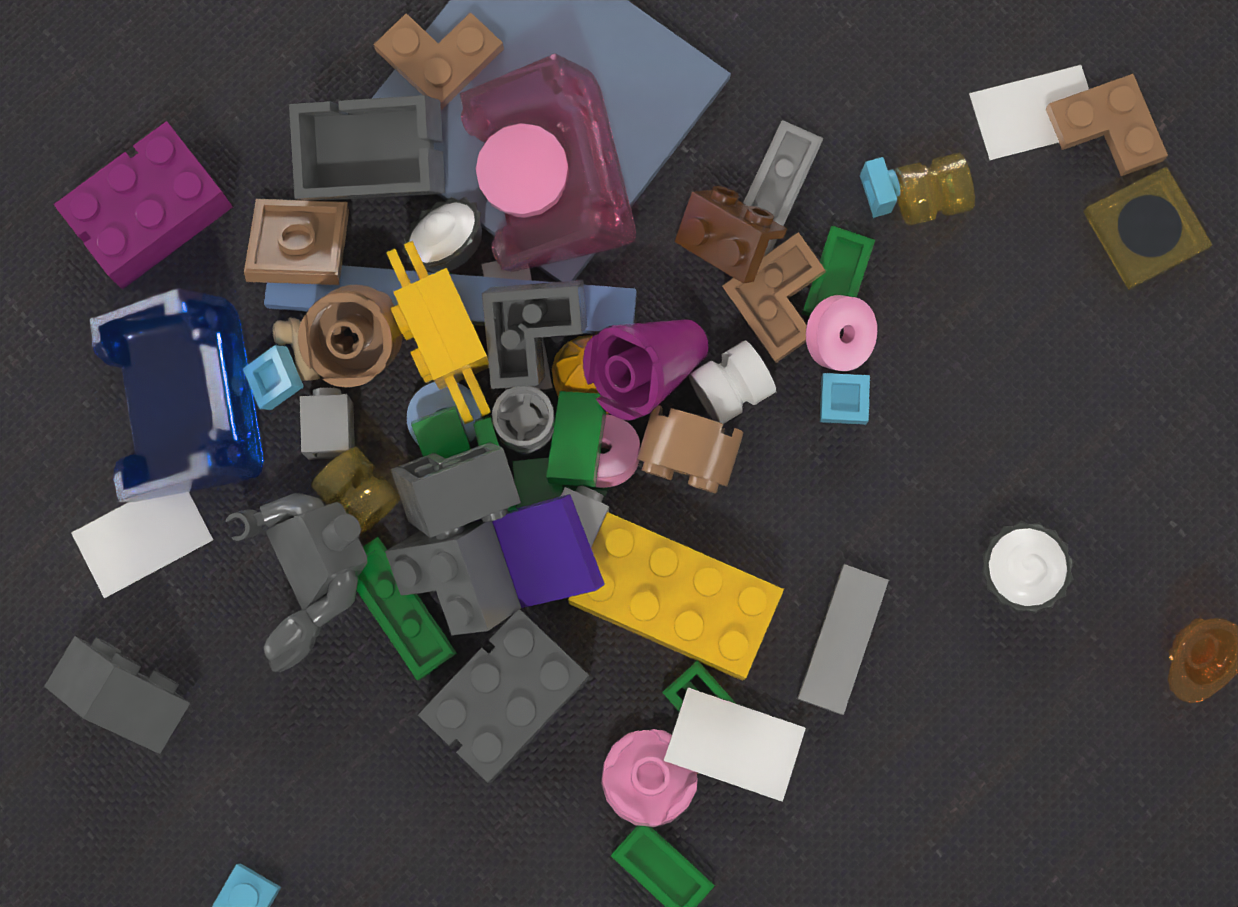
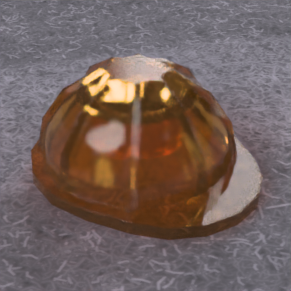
M1197 618L1192 620L1181 631L1176 632L1172 649L1169 651V658L1172 663L1168 682L1170 690L1179 700L1188 703L1201 702L1223 688L1237 674L1238 626L1234 622L1224 618Z

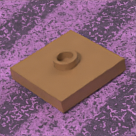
M256 199L244 268L246 282L339 285L349 216L348 203L337 201Z

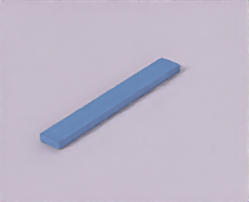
M342 266L339 285L267 283L264 305L269 309L307 312L316 301L339 287L364 285L388 294L394 306H396L398 302L393 292L402 288L395 271L392 269ZM406 271L411 283L420 280L416 271ZM450 274L472 324L485 326L482 293L490 287L552 283ZM584 285L588 327L582 334L597 335L601 330L612 325L634 324L636 289Z

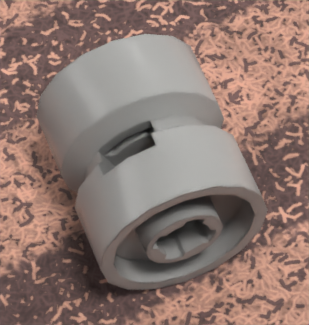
M531 386L512 387L505 390L497 398L492 410L493 425L501 444L509 452L519 456H534L544 451L552 443L555 424L554 410L549 398L540 389Z

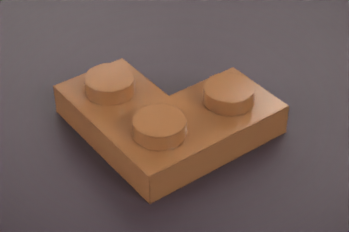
M471 12L439 43L409 15L405 14L374 44L376 52L422 95L440 100L441 110L504 50L503 42Z
M1134 74L1054 101L1046 107V112L1062 150L1104 135L1121 176L1160 163L1168 156Z
M798 232L763 257L754 282L741 283L733 278L722 287L775 363H777L806 343L807 325L791 304L789 298L826 273V271Z

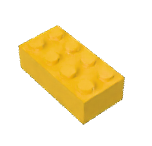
M607 512L591 548L605 585L596 591L569 597V604L742 681L746 679L784 589Z

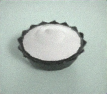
M451 197L445 203L436 202L431 210L422 211L420 219L411 223V231L404 237L405 243L413 241L425 269L438 272L447 268L450 271L464 264L476 252L482 236L481 212L477 211V203H470L467 197H463L460 200ZM404 247L402 252L407 256V262L412 263Z
M1020 521L1014 526H1004L999 535L990 538L989 548L982 554L984 566L981 573L987 580V590L996 595L999 604L1008 605L1015 612L1026 610L1035 614L1042 608H1053L1056 600L1066 597V588L1074 580L1071 573L1074 560L1068 555V544L1059 540L1056 530L1045 529L1040 522L1027 524Z

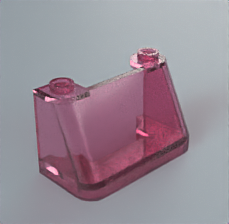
M554 53L459 93L463 106L461 120L465 130L471 136H475L480 141L486 143L490 136L503 127L520 123L535 125L553 134L566 153L569 167L568 182H566V187L557 204L542 214L526 218L505 213L507 225L497 229L495 240L492 242L493 255L502 270L510 272L521 271L619 248L634 242L636 238L635 224L603 95L596 78L588 69Z

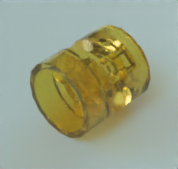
M960 152L933 159L930 168L919 162L898 167L894 170L900 185V196H897V201L902 217L908 226L934 220L938 211H941L945 216H951L971 211L974 208L975 195L968 164Z
M353 447L331 461L316 476L311 487L327 505L335 502L341 503L346 513L358 520L361 527V535L388 515L401 498L385 477L373 476L375 466L358 447Z

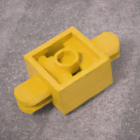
M413 241L404 244L420 280L414 283L410 282L396 249L386 252L402 288L393 292L398 305L390 309L406 341L414 337L418 348L410 351L425 383L434 380L439 390L448 387L464 423L467 424L474 420L457 382L463 379L466 380L482 417L491 413L474 374L488 369L489 361L447 268L428 276Z

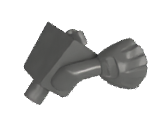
M293 493L260 506L261 511L259 512L247 509L232 513L226 518V522L240 518L245 523L244 533L232 537L236 541L258 535L262 530V525L266 524L269 527L265 532L302 610L284 619L266 640L264 651L269 665L274 672H282L304 659L313 649L316 637L320 635L321 626L351 607L355 601L358 576L367 565V555L358 538L361 532L358 520L354 516L347 514L343 505L339 502L324 506L319 498L302 493Z

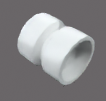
M743 341L722 354V363L717 364L709 361L689 374L691 385L702 405L714 421L722 424L741 414L744 402L747 401L752 405H756L776 392L774 381L756 350L747 341Z

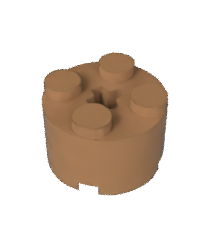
M364 285L342 286L320 298L309 308L299 325L298 346L303 361L310 369L312 368L324 379L322 380L331 385L356 387L368 383L396 358L402 344L403 334L390 309L394 307L392 299L388 294ZM350 327L352 333H357L359 340L354 343L353 338L345 336L343 331Z
M658 405L650 414L637 460L644 462L642 471L672 480L674 472L690 476L688 480L689 486L715 494L719 485L728 487L744 432L734 428L731 437L724 434L725 428H722V423L672 408L669 416L665 417L662 416L664 409Z

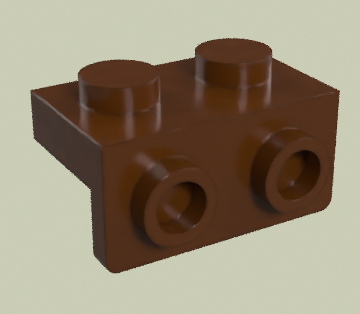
M714 186L712 190L693 191L674 242L741 283L754 282L769 240L784 238L787 229L773 221L774 215L771 212L760 207L747 206L738 200L739 195L731 189Z

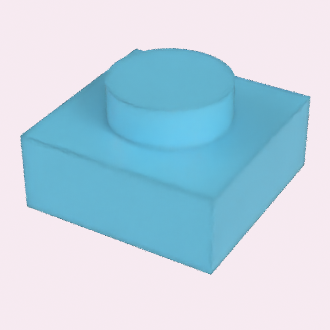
M883 157L867 161L864 164L860 178L873 218L892 212L897 202V196H900V185L893 169L887 170Z
M274 345L243 368L259 409L272 410L304 387L286 346Z
M823 373L821 376L820 422L866 425L869 418L870 375Z
M236 864L212 907H270L281 887L246 866Z

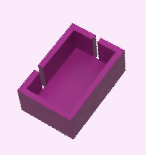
M167 121L133 145L138 154L130 158L124 152L53 204L76 235L84 242L86 248L106 274L122 289L233 208L217 184Z

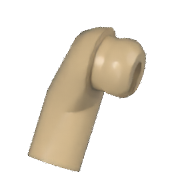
M291 317L288 318V321H276L273 324L274 342L278 345H291L295 354V366L301 381L320 379V375L306 365L299 351L298 329L301 321Z

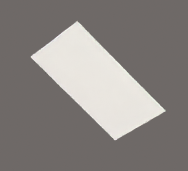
M1081 65L969 93L990 160L1059 143L1046 112V107L1049 103L1089 89Z
M180 475L72 532L104 598L213 541Z
M687 688L664 761L783 802L806 728Z

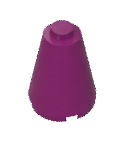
M688 319L612 325L601 330L587 342L583 355L584 376L588 385L594 383L600 394V397L596 398V400L604 410L620 419H636L651 413L705 359L708 353L707 336L696 322Z

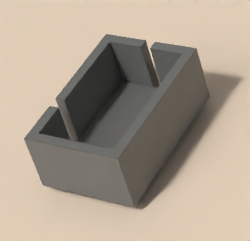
M426 95L344 100L338 101L339 104L330 101L289 104L295 199L323 201L445 193L443 151L434 149V143L443 142L440 100Z
M520 609L489 639L495 648L490 653L481 648L418 714L449 746H455L459 741L463 746L456 753L487 783L494 781L590 678L574 660Z

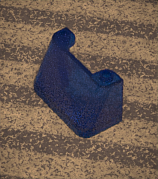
M176 288L89 319L92 347L95 354L107 365L122 368L135 454L122 457L116 462L113 482L119 502H138L237 483L259 476L263 468V454L252 390L243 371V368L247 366L241 323L236 309L227 299Z

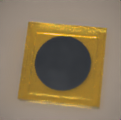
M1167 167L1088 206L1083 211L1128 290L1208 250L1212 246L1211 241Z

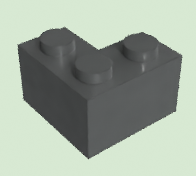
M583 280L490 287L482 293L491 389L539 385L545 378L542 337L582 334L588 326Z
M491 442L447 459L432 453L390 469L408 522L430 538L436 536L438 540L454 537L464 531L463 525L480 518L482 522L500 519L509 513V507L521 503L502 447Z
M492 521L470 522L463 525L464 531L443 540H438L436 536L430 538L422 531H418L385 551L400 595L430 591L437 592L451 635L489 631L514 614L518 609H521Z
M74 636L44 687L83 719L160 754L190 705L187 700L175 692L179 684L156 671H153L150 678L138 673L142 667L140 664L120 654L121 651L102 639L96 637L93 643L90 644Z

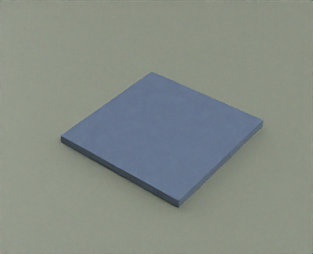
M450 0L426 30L437 43L471 12L503 42L504 50L441 110L443 142L434 143V149L443 151L445 193L437 195L445 201L451 197L457 200L467 197L470 203L476 202L477 211L481 212L480 224L482 228L519 255L527 256L530 263L555 281H575L727 84L731 73L628 0ZM394 70L372 99L422 94L397 70ZM520 123L540 126L553 134L565 150L569 167L568 182H566V187L557 204L542 214L526 218L512 216V214L504 213L491 206L479 188L476 174L478 155L488 138L503 127Z

